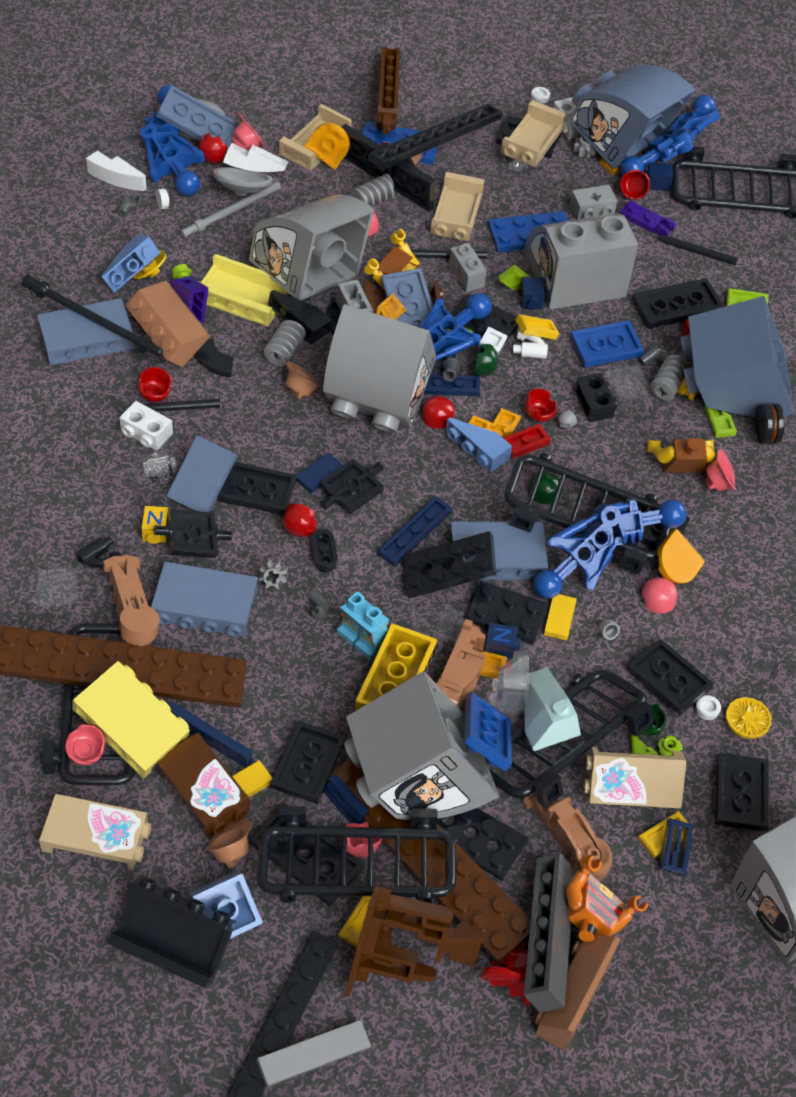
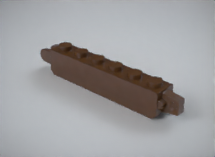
M383 47L381 52L376 128L382 129V134H390V130H396L400 69L399 48L389 49Z

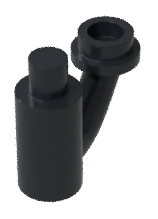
M110 536L103 540L98 538L75 552L76 558L83 566L103 567V561L109 558L99 557L107 553L108 547L113 545L114 542ZM117 551L110 553L109 556L111 558L113 556H122V554Z

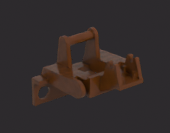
M375 885L367 907L344 996L350 998L356 980L367 983L369 973L412 983L413 979L424 982L435 980L437 972L433 967L417 963L419 952L391 946L392 927L419 933L418 939L439 944L435 962L440 963L444 952L450 954L449 960L475 967L483 939L478 924L474 922L473 925H469L468 920L464 919L454 929L450 928L454 915L450 908L392 895V889Z

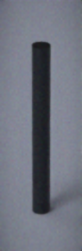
M663 234L659 242L735 266L738 260L737 257Z
M411 250L416 258L450 257V250ZM475 251L479 259H487V251Z
M220 399L147 403L143 405L156 412L220 408Z

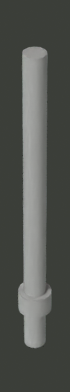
M275 182L268 188L254 193L204 219H198L192 222V225L180 230V234L185 238L195 232L199 233L210 224L281 189V185L279 182Z

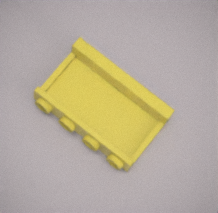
M217 254L213 256V266L202 282H200L209 288L206 305L268 327L276 316L272 307L268 306L270 292L275 290L289 295L266 272Z
M119 661L73 700L72 709L88 725H94L100 729L105 742L143 779L151 773L152 767L181 740L185 741L189 735V726L181 717H176L170 712L169 705L162 699L158 700L153 695L152 689L145 682L141 683L137 680L133 670L127 665L123 666Z

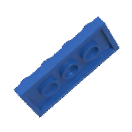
M366 121L362 134L380 145L382 142H397L421 131L396 127V130H390V134H382V129L376 128V122ZM439 146L423 152L419 163L433 165Z
M565 211L488 219V227L497 252L524 250L527 237L535 226L568 221Z
M471 691L465 698L464 743L472 752H479L486 757V760L496 768L499 766L506 771L512 765L511 719Z

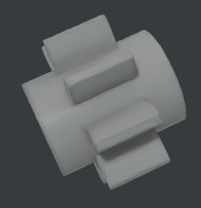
M583 136L580 139L576 138L574 152H578L579 157L589 158L591 155H596V150Z
M268 559L267 567L260 566L259 570L264 574L260 575L259 581L264 580L266 588L275 586L278 589L280 581L286 583L287 578L282 574L287 573L288 568H282L280 565L281 560L277 563H272ZM270 571H273L274 574L278 573L277 577L274 578L273 574L269 575Z

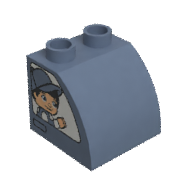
M655 65L631 66L617 75L610 70L598 80L594 89L587 84L573 96L571 101L576 107L567 121L613 169H616L626 157L635 156L648 148L649 142L665 133L695 89L679 75Z

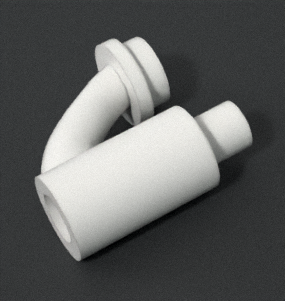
M518 327L517 339L523 342L521 345H513V353H519L521 357L546 359L548 344H545L540 337L523 334ZM524 338L528 339L532 343L524 342Z

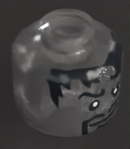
M167 451L149 454L146 457V461L143 462L147 480L151 479L153 483L172 479L174 477V470L178 469L175 457H170Z

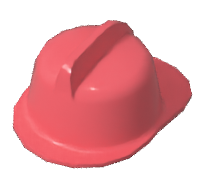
M237 112L241 123L232 134L234 144L248 151L252 145L263 148L264 145L259 135L246 123L241 114Z
M718 449L717 458L706 467L707 487L709 489L715 488L717 491H724L730 488L736 490L732 465L724 451Z

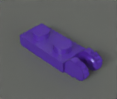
M631 200L620 211V214L624 215L626 220L660 236L662 234L669 236L670 231L676 228L675 222L670 218H664Z

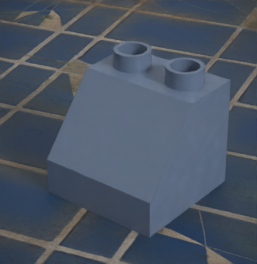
M765 296L688 317L690 334L681 337V344L686 360H693L694 364L693 367L684 369L686 384L691 394L700 392L707 408L750 417L756 416V411L760 404H780L784 417L794 414L785 349Z

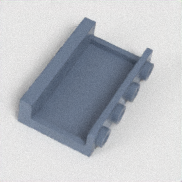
M122 298L83 306L132 332ZM69 308L37 315L49 365L135 349L134 343Z
M510 521L451 522L450 538L452 541H456L487 531L492 533L497 575L479 580H534L539 572L548 570L543 522H535L531 533L509 525ZM476 555L470 556L466 562L473 561Z
M164 562L151 608L158 613L160 618L159 624L161 625L174 624L184 629L198 628L208 633L221 632L227 633L232 637H246L253 600L258 592V577Z

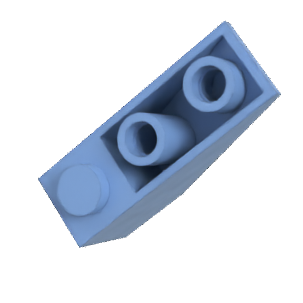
M139 233L122 248L101 277L115 293L158 256L160 251L148 236Z
M453 418L447 419V436L461 445L465 453L471 454L481 467H485L488 471L492 472L510 460L512 446L498 433Z

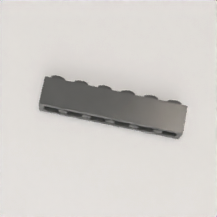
M560 852L537 858L524 996L540 1013L565 1008L571 921L567 916L568 901L566 888L573 879L575 870Z

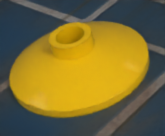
M159 250L160 254L132 278L141 279L157 275L160 271L159 268L166 259V253Z

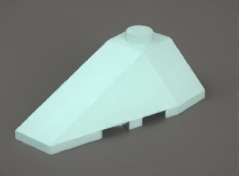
M545 667L525 674V735L533 751L580 736L577 713L550 670Z

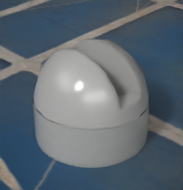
M569 409L562 412L558 417V423L562 428H571L577 424L575 414Z
M606 619L600 623L599 632L605 639L613 640L618 636L620 627L613 620Z

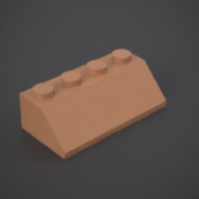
M167 281L138 290L125 305L144 331L151 337L154 344L163 350V356L167 361L181 367L191 359L210 337L205 328Z
M595 935L593 942H576L571 952L574 959L571 965L568 964L565 1008L539 1013L535 1024L539 1025L536 1035L566 1050L620 942L619 938Z

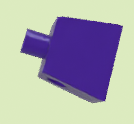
M192 277L171 280L169 284L197 320L200 323H204L209 288Z

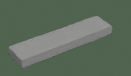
M359 1020L259 1057L256 1061L267 1088L367 1050L371 1047L362 1021Z

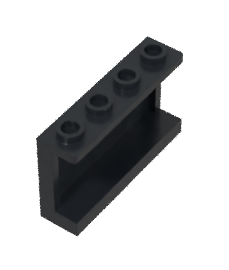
M141 877L132 881L129 886L132 891L117 930L110 934L107 944L201 987L206 988L213 983L237 921L231 919L230 915L222 910L213 911L206 908L205 903L200 900H188L181 897V893L175 889H163L157 886V882L153 879Z

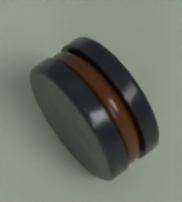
M760 404L755 416V430L758 442L760 444L780 443L785 426L781 405Z

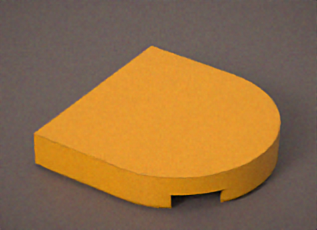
M324 123L314 130L303 147L315 152L316 157L336 170L349 150L350 141L343 128L333 123Z
M677 528L670 531L657 551L660 564L658 567L664 578H667L672 583L683 584L691 581L705 563L703 558Z

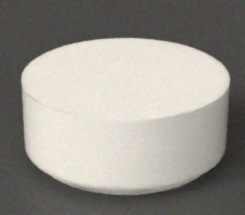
M536 87L532 90L531 99L541 104L549 101L550 92L546 88Z
M166 189L156 190V202L160 210L168 209L169 196Z
M705 695L697 701L695 710L702 719L713 720L719 715L721 705L715 697Z

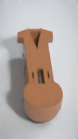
M129 555L113 556L104 560V572H109V584L113 585V603L116 604L119 630L123 642L132 645L149 646L158 634L160 618L158 613L148 606L137 569L140 568L139 557Z
M465 619L463 623V628L441 678L437 682L439 688L459 709L463 699L475 689L485 662V654L479 651L484 649L486 635L480 632L479 627L474 625L473 621Z
M536 791L524 798L522 804L526 810L531 807L535 810L570 857L569 864L575 870V874L582 869L580 865L581 858L585 855H593L591 863L594 860H601L602 865L600 870L590 871L589 873L599 882L608 875L613 863L612 852L605 841L595 836L588 821L579 809H573L570 805V797L562 800L559 797L546 808L538 804Z

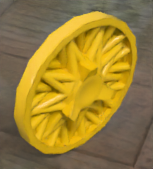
M743 697L730 703L726 710V722L736 735L742 738L756 739L761 738L768 732L771 726V714L762 702L754 698Z

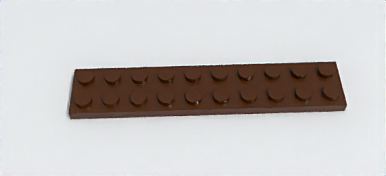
M0 625V675L89 687L119 661L123 666H129L135 673V678L141 683L145 682L152 689L154 696L241 707L247 660Z
M348 759L331 772L329 778L336 774L367 808L368 812L364 822H368L369 827L411 828V820L396 819L381 804L373 808L367 805L356 784V781L364 776L362 767L358 768L351 759ZM383 838L381 842L395 855V838ZM400 839V862L420 883L421 839ZM427 839V887H439L444 885L446 881L445 843L438 839ZM455 842V888L445 897L435 899L442 906L448 907L453 911V918L459 924L464 919L468 920L469 925H473L476 922L483 938L481 943L482 949L497 964H500L529 939L531 919Z

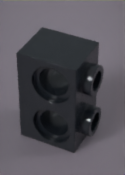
M602 373L577 377L574 391L588 422L613 418L615 409L618 406L617 400L612 396L609 383L605 381Z

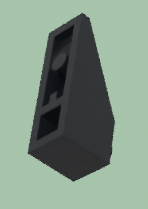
M275 290L270 292L268 306L272 307V310L284 321L292 320L299 323L306 331L303 339L310 345L329 333L332 319L317 306Z

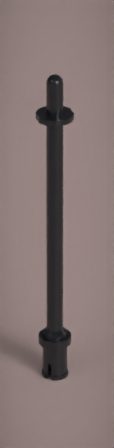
M25 275L22 279V287L33 291L37 297H48L138 345L137 351L139 353L149 351L156 356L163 355V350L160 347L150 343L151 337L149 335H145L142 338L51 290L49 283L45 281L41 282L31 277V275Z

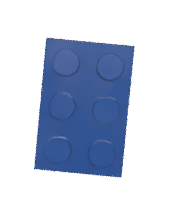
M629 320L571 331L570 334L572 343L584 367L636 358L644 354V349Z

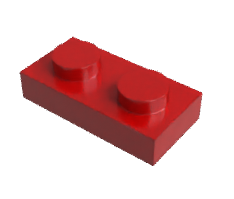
M540 423L503 437L512 446L511 459L547 446L551 440Z

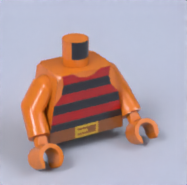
M585 855L581 858L580 865L582 869L576 872L566 888L568 901L567 916L580 929L579 938L584 942H593L595 935L612 936L618 933L633 919L631 915L634 912L645 911L648 907L647 902L637 907L636 902L641 897V895L630 897L627 902L628 908L624 909L625 903L589 873L590 871L600 870L602 865L601 860H594L591 863L593 855Z

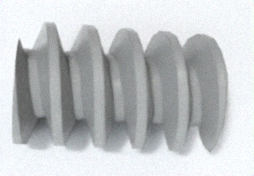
M383 174V176H379L376 179L370 180V182L351 189L350 195L374 207L375 204L379 205L381 201L385 202L388 198L392 199L394 197V183L390 175Z
M283 321L264 348L265 358L271 364L279 367L285 366L286 361H289L294 350H296L298 344L306 335L304 328L295 321Z
M670 355L664 360L650 385L651 392L655 397L665 402L674 399L679 386L685 378L684 369L690 367L686 359L679 355Z

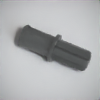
M459 353L447 357L443 363V378L446 381H454L457 377V372L460 369Z

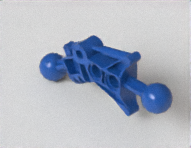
M165 85L159 89L157 101L160 106L172 85ZM153 112L152 116L145 118L146 125L140 129V136L144 148L147 150L146 156L151 180L156 183L163 176L175 173L177 176L175 179L177 191L184 196H193L200 188V180L194 172L187 171L185 167L193 163H203L205 161L203 151L195 148L183 137L178 136L180 129L156 116L157 112Z
M708 95L696 97L692 103V112L676 117L665 134L648 143L649 151L640 157H626L622 161L620 166L622 176L630 170H641L644 172L649 162L659 161L665 163L677 154L690 151L693 148V139L709 124L720 118L713 98Z
M483 293L470 295L465 304L466 308L455 317L445 309L443 299L438 298L433 308L418 326L419 328L429 330L432 341L436 342L433 343L437 356L436 360L445 356L449 357L471 346H479L481 336L477 333L469 332L463 326L472 319L481 320L489 315L492 304L487 295Z
M632 499L627 500L624 504L620 502L598 505L591 517L585 520L582 519L554 536L546 538V544L561 548L568 556L553 570H543L535 576L533 580L534 591L543 599H552L558 596L562 590V580L576 567H578L582 574L583 586L586 589L593 590L598 578L614 555L612 553L617 545H625L627 541L631 544L634 540L640 542L644 532L643 526L658 523L670 529L681 526L687 516L685 506L680 501L673 499L663 502L658 510L647 512L638 510L637 502ZM595 520V522L580 536H572L586 528L587 524ZM601 531L602 539L596 543L595 535ZM584 547L585 555L579 558L578 551Z

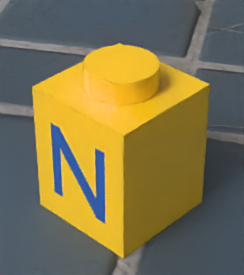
M145 506L142 522L143 541L152 544L166 543L167 536L154 535L153 528L154 525L168 526V507Z

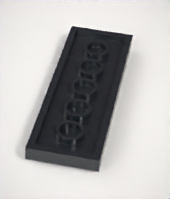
M347 124L341 126L347 133L350 141V147L344 159L374 178L383 176V174L390 175L396 192L428 212L434 209L435 179L405 160L386 169L376 167L375 164L368 160L369 153L382 148V146Z

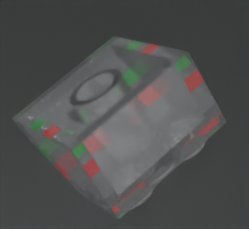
M523 650L499 669L498 677L492 680L489 704L506 716L523 717L529 693V650Z

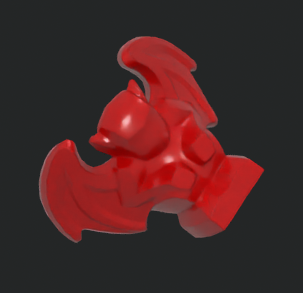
M524 942L500 964L491 959L490 965H504L505 967L484 968L481 973V979L489 980L493 986H508L510 996H521L523 1003L529 1006L530 1001L524 996L528 952L524 949L526 946Z

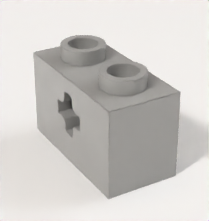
M610 185L572 190L570 206L577 219L615 213L617 199Z
M467 243L450 248L449 266L464 290L469 292L483 288L485 286L487 270L471 245Z
M358 280L338 284L336 303L340 311H342L344 304L373 313V309Z

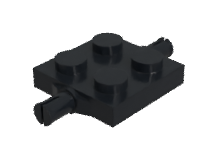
M352 459L320 481V488L329 495V497L320 502L321 507L327 510V508L336 503L351 515L384 491V485L375 477L377 473L383 470L382 464L377 462L372 467L367 468L360 465L355 459Z
M169 509L167 513L168 526L154 525L153 528L154 535H165L168 537L171 555L216 558L218 555V540L231 541L232 539L231 531L218 530L215 523V515L212 512Z

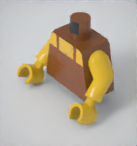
M398 229L390 237L391 242L398 244L399 247L395 246L380 263L372 258L364 267V272L368 275L373 274L374 283L380 285L382 289L381 275L420 268V262L416 259L408 244L403 242L406 235L402 229Z
M697 438L675 439L664 449L661 447L660 440L648 439L647 452L653 453L657 460L662 463L663 473H705L706 464L712 463L716 459L714 439L708 441Z

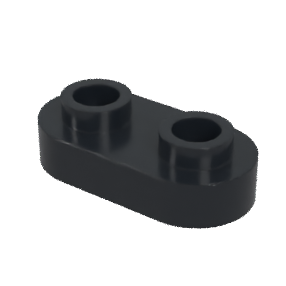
M326 529L314 531L311 535L314 565L319 571L330 572L336 568L338 560L334 535Z

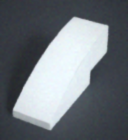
M232 143L223 163L248 171L277 172L284 171L288 161L255 145H252L248 151Z
M96 151L86 158L87 171L94 177L122 188L145 191L147 189L145 174L118 156L111 160L101 152Z

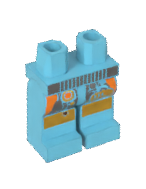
M356 592L340 607L343 619L342 625L337 628V633L352 646L355 644L354 648L368 660H372L378 654L386 637V625L389 623V619L382 614L379 608L367 602L362 594Z

